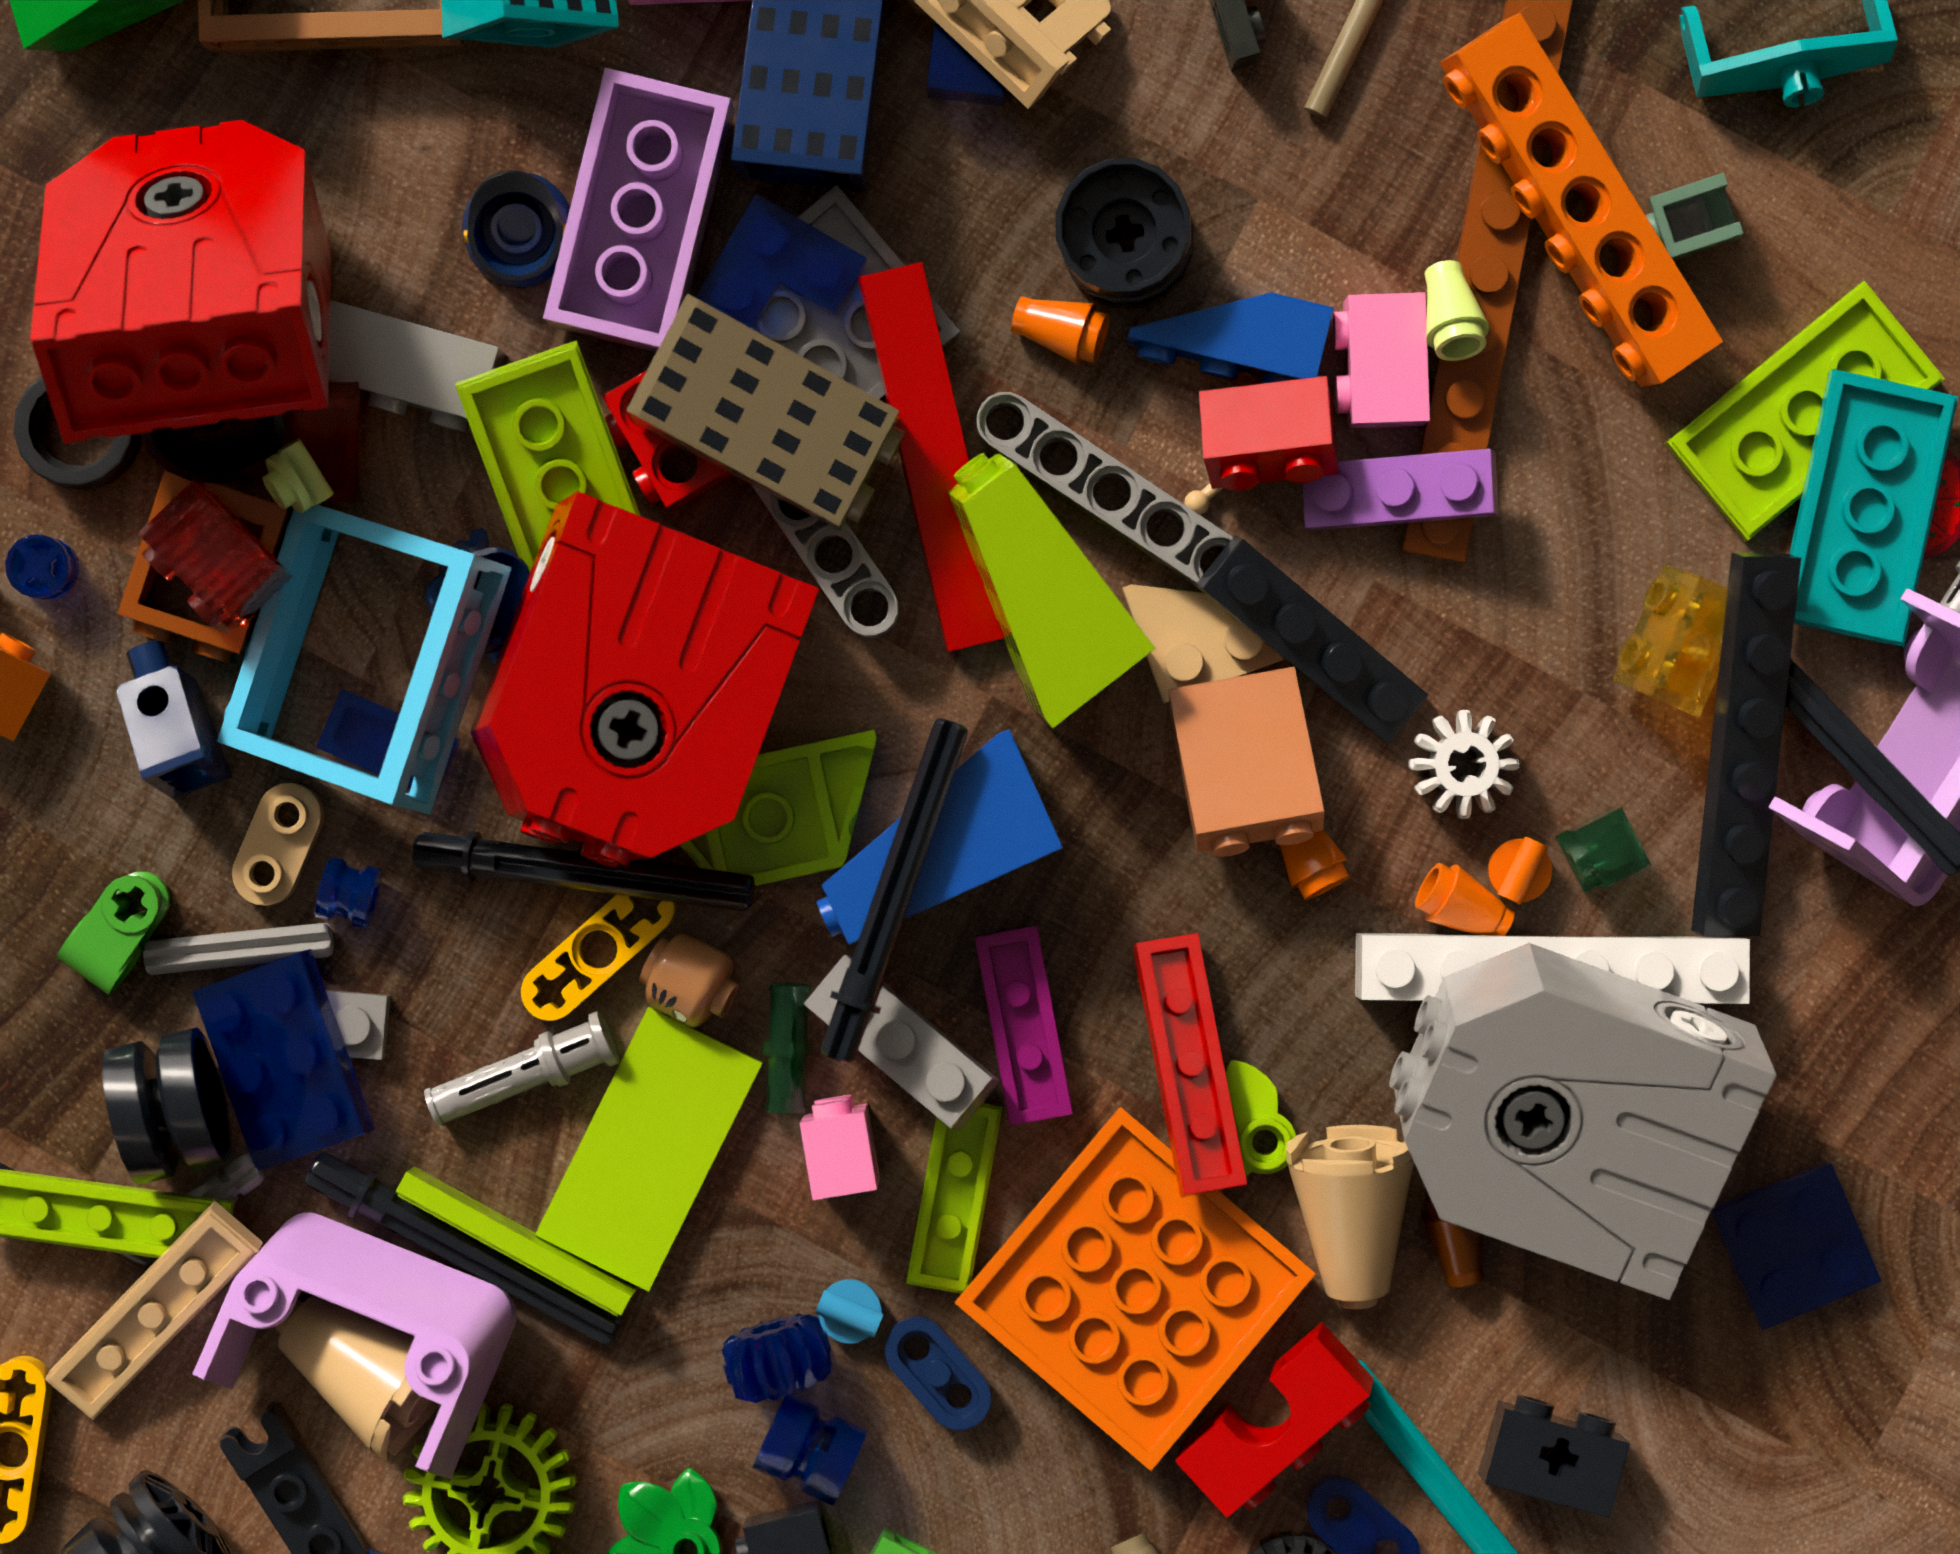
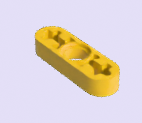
M616 894L525 976L521 986V998L525 1008L536 1018L546 1021L558 1020L570 1014L672 923L676 913V902L662 901L659 903L657 910L662 917L657 923L654 924L652 920L645 918L634 925L629 931L639 936L640 939L631 947L622 929L608 921L606 917L615 909L620 921L624 920L635 910L637 905L631 898L632 896ZM596 930L609 933L617 945V954L614 961L603 968L589 965L581 954L583 939L587 934ZM565 952H568L573 966L581 974L591 978L592 982L583 989L578 977L573 979L561 992L566 1002L560 1008L553 1002L544 1006L540 1005L536 997L540 994L541 987L536 981L542 975L550 981L562 975L569 967L560 963L559 958Z
M17 1356L0 1365L1 1413L7 1415L14 1411L16 1393L14 1390L6 1388V1380L14 1378L20 1370L26 1372V1382L36 1385V1392L30 1393L23 1398L19 1416L32 1415L33 1423L31 1424L26 1420L16 1418L0 1421V1434L15 1432L21 1435L28 1445V1457L23 1465L9 1467L0 1462V1480L24 1479L23 1486L15 1484L9 1488L7 1507L12 1511H17L18 1518L10 1520L5 1524L4 1528H0V1544L10 1542L25 1532L32 1523L35 1512L53 1386L45 1380L49 1372L47 1366L39 1359L31 1356ZM0 1482V1498L2 1496L4 1482Z

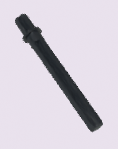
M1725 608L1716 615L1710 624L1711 631L1721 642ZM1790 658L1785 708L1945 875L1953 876L1960 871V833Z
M938 718L932 726L850 966L846 969L839 992L832 990L830 995L831 998L837 1000L821 1046L822 1054L828 1058L843 1063H851L856 1058L871 1012L880 1014L882 1007L876 1005L884 983L883 977L968 735L967 728L959 723Z
M477 831L469 832L467 837L423 832L415 837L413 844L412 861L417 868L460 873L463 880L467 882H474L476 877L505 879L737 911L748 910L752 906L755 895V880L749 874L643 860H632L629 866L618 864L617 868L585 858L580 855L581 852L482 839L481 833Z
M321 1152L312 1162L306 1174V1185L349 1208L348 1216L355 1218L358 1213L478 1279L501 1288L508 1295L601 1345L608 1346L615 1337L622 1324L623 1314L615 1316L400 1198L397 1196L398 1193L395 1192V1189L376 1180L379 1173L372 1170L367 1175L326 1152Z

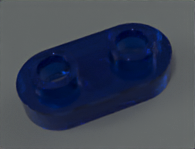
M1331 1476L1319 1481L1310 1491L1306 1501V1514L1309 1523L1315 1533L1339 1554H1374L1376 1544L1383 1539H1391L1397 1543L1396 1554H1420L1418 1541L1410 1528L1356 1481L1344 1476ZM1335 1497L1345 1498L1349 1502V1510L1341 1518H1332L1326 1513L1328 1502Z

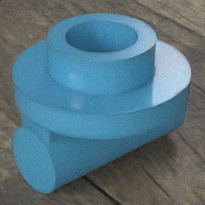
M844 1279L830 1285L824 1290L815 1311L825 1333L832 1339L846 1344L858 1343L870 1336L874 1338L883 1317L881 1302L877 1293L871 1286L856 1279Z

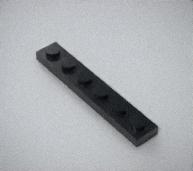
M1731 552L1691 931L1703 937L1760 936L1773 822V811L1769 808V805L1776 794L1801 558L1791 554Z

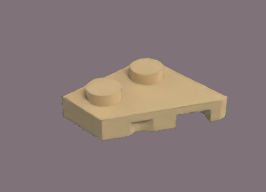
M1133 584L1122 587L1132 618L1156 648L1146 658L1163 703L1169 702L1168 689L1238 677L1284 660L1205 593Z

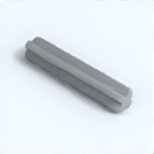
M317 923L152 940L144 944L143 957L147 973L158 975L329 957L333 954L334 939L330 924Z

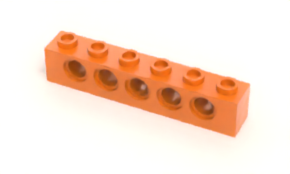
M1521 13L1501 21L1439 62L1446 74L1443 77V83L1447 93L1461 109L1467 108L1480 128V131L1477 132V138L1483 151L1491 161L1503 165L1514 183L1511 187V193L1516 204L1528 218H1535L1548 238L1545 241V248L1550 259L1560 271L1570 273L1582 293L1578 299L1583 312L1595 326L1599 328L1603 326L1616 347L1612 350L1613 359L1627 379L1632 382L1637 381L1640 387L1662 384L1723 342ZM1501 80L1511 83L1518 92L1519 104L1515 112L1506 110L1498 100L1497 88ZM1535 135L1544 137L1551 145L1553 156L1548 167L1540 165L1532 155L1531 145ZM1570 189L1577 191L1585 200L1586 213L1581 222L1573 219L1567 212L1565 200ZM1604 244L1612 246L1619 256L1620 264L1615 276L1607 274L1601 267L1599 254ZM1638 298L1644 299L1650 305L1653 312L1652 324L1647 331L1637 325L1633 316V308Z

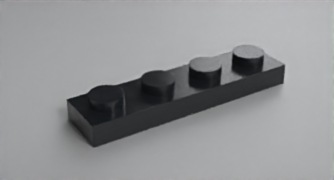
M1237 535L1231 539L1195 585L1387 744L1392 742L1429 695L1259 551Z

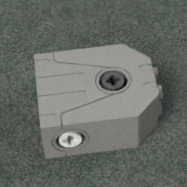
M1532 943L1524 944L1444 977L1436 996L1427 995L1424 998L1417 1013L1414 1026L1415 1032L1419 1034L1411 1052L1402 1051L1399 1054L1389 1082L1390 1088L1394 1089L1395 1113L1400 1116L1405 1143L1439 1218L1618 1282L1620 1280L1622 1284L1670 1300L1678 1283V1278L1692 1254L1708 1215L1722 1191L1738 1152L1741 1151L1759 1113L1758 1110L1776 1077V1072L1756 1025L1708 1007L1705 1010L1704 1006Z

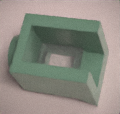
M1724 172L1649 197L1647 204L1650 213L1646 214V217L1673 261L1723 244L1738 241L1744 234L1740 221L1735 223L1725 192L1728 183Z

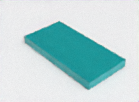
M1836 369L1829 371L1789 554L1801 558L1794 625L1889 646L1904 647L1912 610L1900 598L1907 588L1914 592L1917 590L1959 396Z

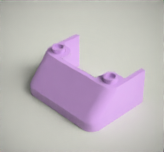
M1907 588L1900 599L1924 622L1922 628L1910 637L1904 650L1906 674L1916 684V687L1877 748L1960 833V613ZM1856 781L1850 790L1838 784H1831L1822 790L1816 791L1808 798L1803 810L1792 806L1776 796L1769 805V808L1806 840L1913 906H1920L1928 902L1938 892L1948 876L1940 870Z
M301 1213L291 1217L234 1278L192 1375L233 1389L257 1330L269 1329L281 1324L292 1312L300 1291L310 1293L415 1336L405 1360L406 1380L418 1395L441 1404L415 1467L451 1479L514 1330L517 1315L513 1300L504 1290L491 1283L319 1214Z

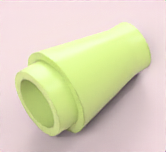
M1447 260L1431 265L1424 273L1427 284L1426 342L1435 349L1437 357L1442 360L1459 361L1473 357L1485 348L1487 343L1485 336L1488 334L1490 326L1464 276L1461 263Z

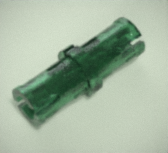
M803 983L769 984V1039L762 1041V1054L768 1055L767 1104H765V1111L769 1113H806V1058L813 1055V1042L807 1041L808 1008L804 1003L809 998L811 985Z

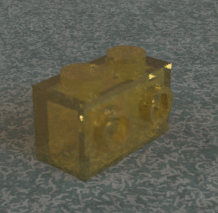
M1664 564L1659 576L1652 581L1646 591L1644 610L1632 636L1621 647L1618 656V668L1612 681L1700 718L1719 674L1728 588L1702 576Z

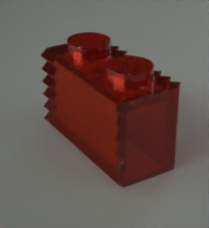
M195 479L138 532L140 538L149 546L142 553L144 558L166 580L170 581L177 575L193 591V594L187 599L188 604L213 628L220 622L227 628H240L246 620L252 617L293 576L205 483Z

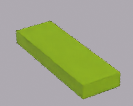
M983 1102L961 1130L948 1127L936 1116L906 1284L961 1294L971 1283L1003 1105Z

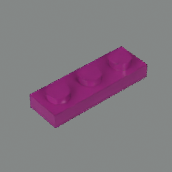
M1037 925L974 936L1010 1126L1073 1114Z

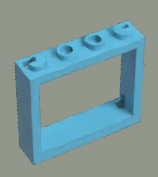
M321 505L312 506L304 513H299L293 509L291 518L285 528L283 543L271 579L264 592V600L251 639L244 653V660L231 700L225 709L224 721L217 742L388 804L430 815L512 567ZM339 532L448 567L379 777L271 739ZM481 571L482 574L477 589L475 590L473 589L478 572ZM411 775H413L414 779L410 792L406 793Z

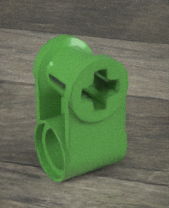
M136 871L113 880L105 888L90 912L68 936L56 958L102 991L111 995L130 973L143 952L144 944L152 936L169 910L170 892L166 883L159 876L148 871ZM141 889L145 893L141 903L148 911L144 910L131 915L127 911L131 900L124 893Z

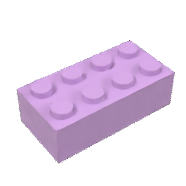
M605 67L543 319L550 327L657 353L686 295H690L735 113L731 98Z

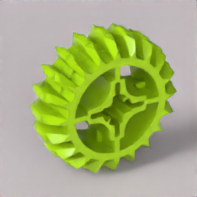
M483 1402L466 1442L467 1444L474 1441L490 1440L488 1452L484 1456L481 1467L476 1469L459 1468L453 1473L452 1478L448 1479L415 1466H408L404 1472V1479L410 1483L421 1485L422 1489L406 1492L403 1496V1504L409 1507L423 1506L424 1508L423 1512L418 1513L409 1521V1526L411 1530L415 1531L430 1525L434 1531L423 1543V1548L427 1552H431L442 1541L450 1548L446 1554H528L526 1547H529L535 1554H549L551 1545L542 1532L561 1538L567 1530V1525L553 1515V1513L571 1514L576 1505L575 1500L570 1497L557 1494V1491L568 1490L577 1483L575 1474H556L555 1472L556 1468L568 1462L571 1457L569 1451L561 1449L549 1455L545 1449L555 1439L557 1432L553 1428H548L538 1439L534 1437L529 1431L535 1425L537 1415L532 1412L527 1413L519 1427L511 1424L514 1413L513 1405L507 1403L503 1404L500 1408L497 1422H493L490 1419V1409L487 1403ZM418 1442L412 1451L417 1459H419L425 1445L423 1442ZM509 1445L521 1452L532 1464L538 1476L541 1490L531 1488L532 1483L520 1480L512 1473L509 1467ZM496 1462L493 1477L500 1481L496 1488L504 1487L505 1494H499L484 1518L487 1502L480 1498L484 1491L477 1493L475 1486L481 1485ZM440 1490L448 1491V1497L458 1499L468 1507L470 1512L469 1530H471V1533L463 1530L449 1516L443 1505ZM524 1507L538 1510L535 1520L524 1530L505 1538L490 1539L497 1514L506 1510L521 1512Z

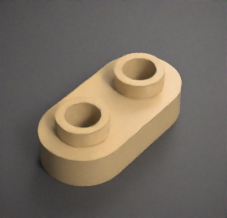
M283 783L269 789L261 798L232 869L234 886L238 893L247 901L257 905L277 904L286 900L295 891L322 829L325 817L323 803L311 788L298 783ZM288 802L293 803L298 808L300 814L298 822L292 827L284 826L278 817L279 809ZM261 861L271 864L275 873L273 881L267 886L258 884L253 875L255 866Z

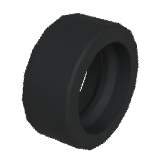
M42 375L25 389L15 409L13 434L20 456L37 475L65 488L92 490L113 483L131 467L141 448V433L115 437L106 454L96 462L84 466L67 465L55 459L46 448L41 434L42 418L51 404Z

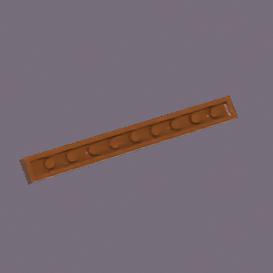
M1505 0L1502 21L1521 13L1559 74L1572 0ZM1501 80L1497 88L1498 100L1506 110L1515 112L1519 104L1518 92L1511 83ZM1535 135L1531 151L1534 159L1541 165L1546 139L1540 135ZM1479 142L1456 261L1461 263L1464 276L1490 329L1485 336L1486 346L1477 355L1459 361H1446L1437 357L1429 399L1430 421L1424 426L1419 455L1487 449L1531 219L1516 204L1511 193V187L1514 183L1503 165L1491 161ZM1474 518L1406 523L1401 552L1463 564L1467 558Z

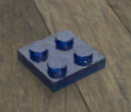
M1828 1161L1710 1211L1757 1324L1762 1330L1771 1328L1881 1281L1834 1167Z

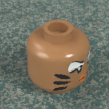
M686 932L676 935L670 941L665 938L658 941L644 964L639 980L641 984L646 986L645 997L651 1007L693 1028L707 1022L713 1014L723 1018L733 1004L739 990V984L731 980L734 969L731 956L727 952Z

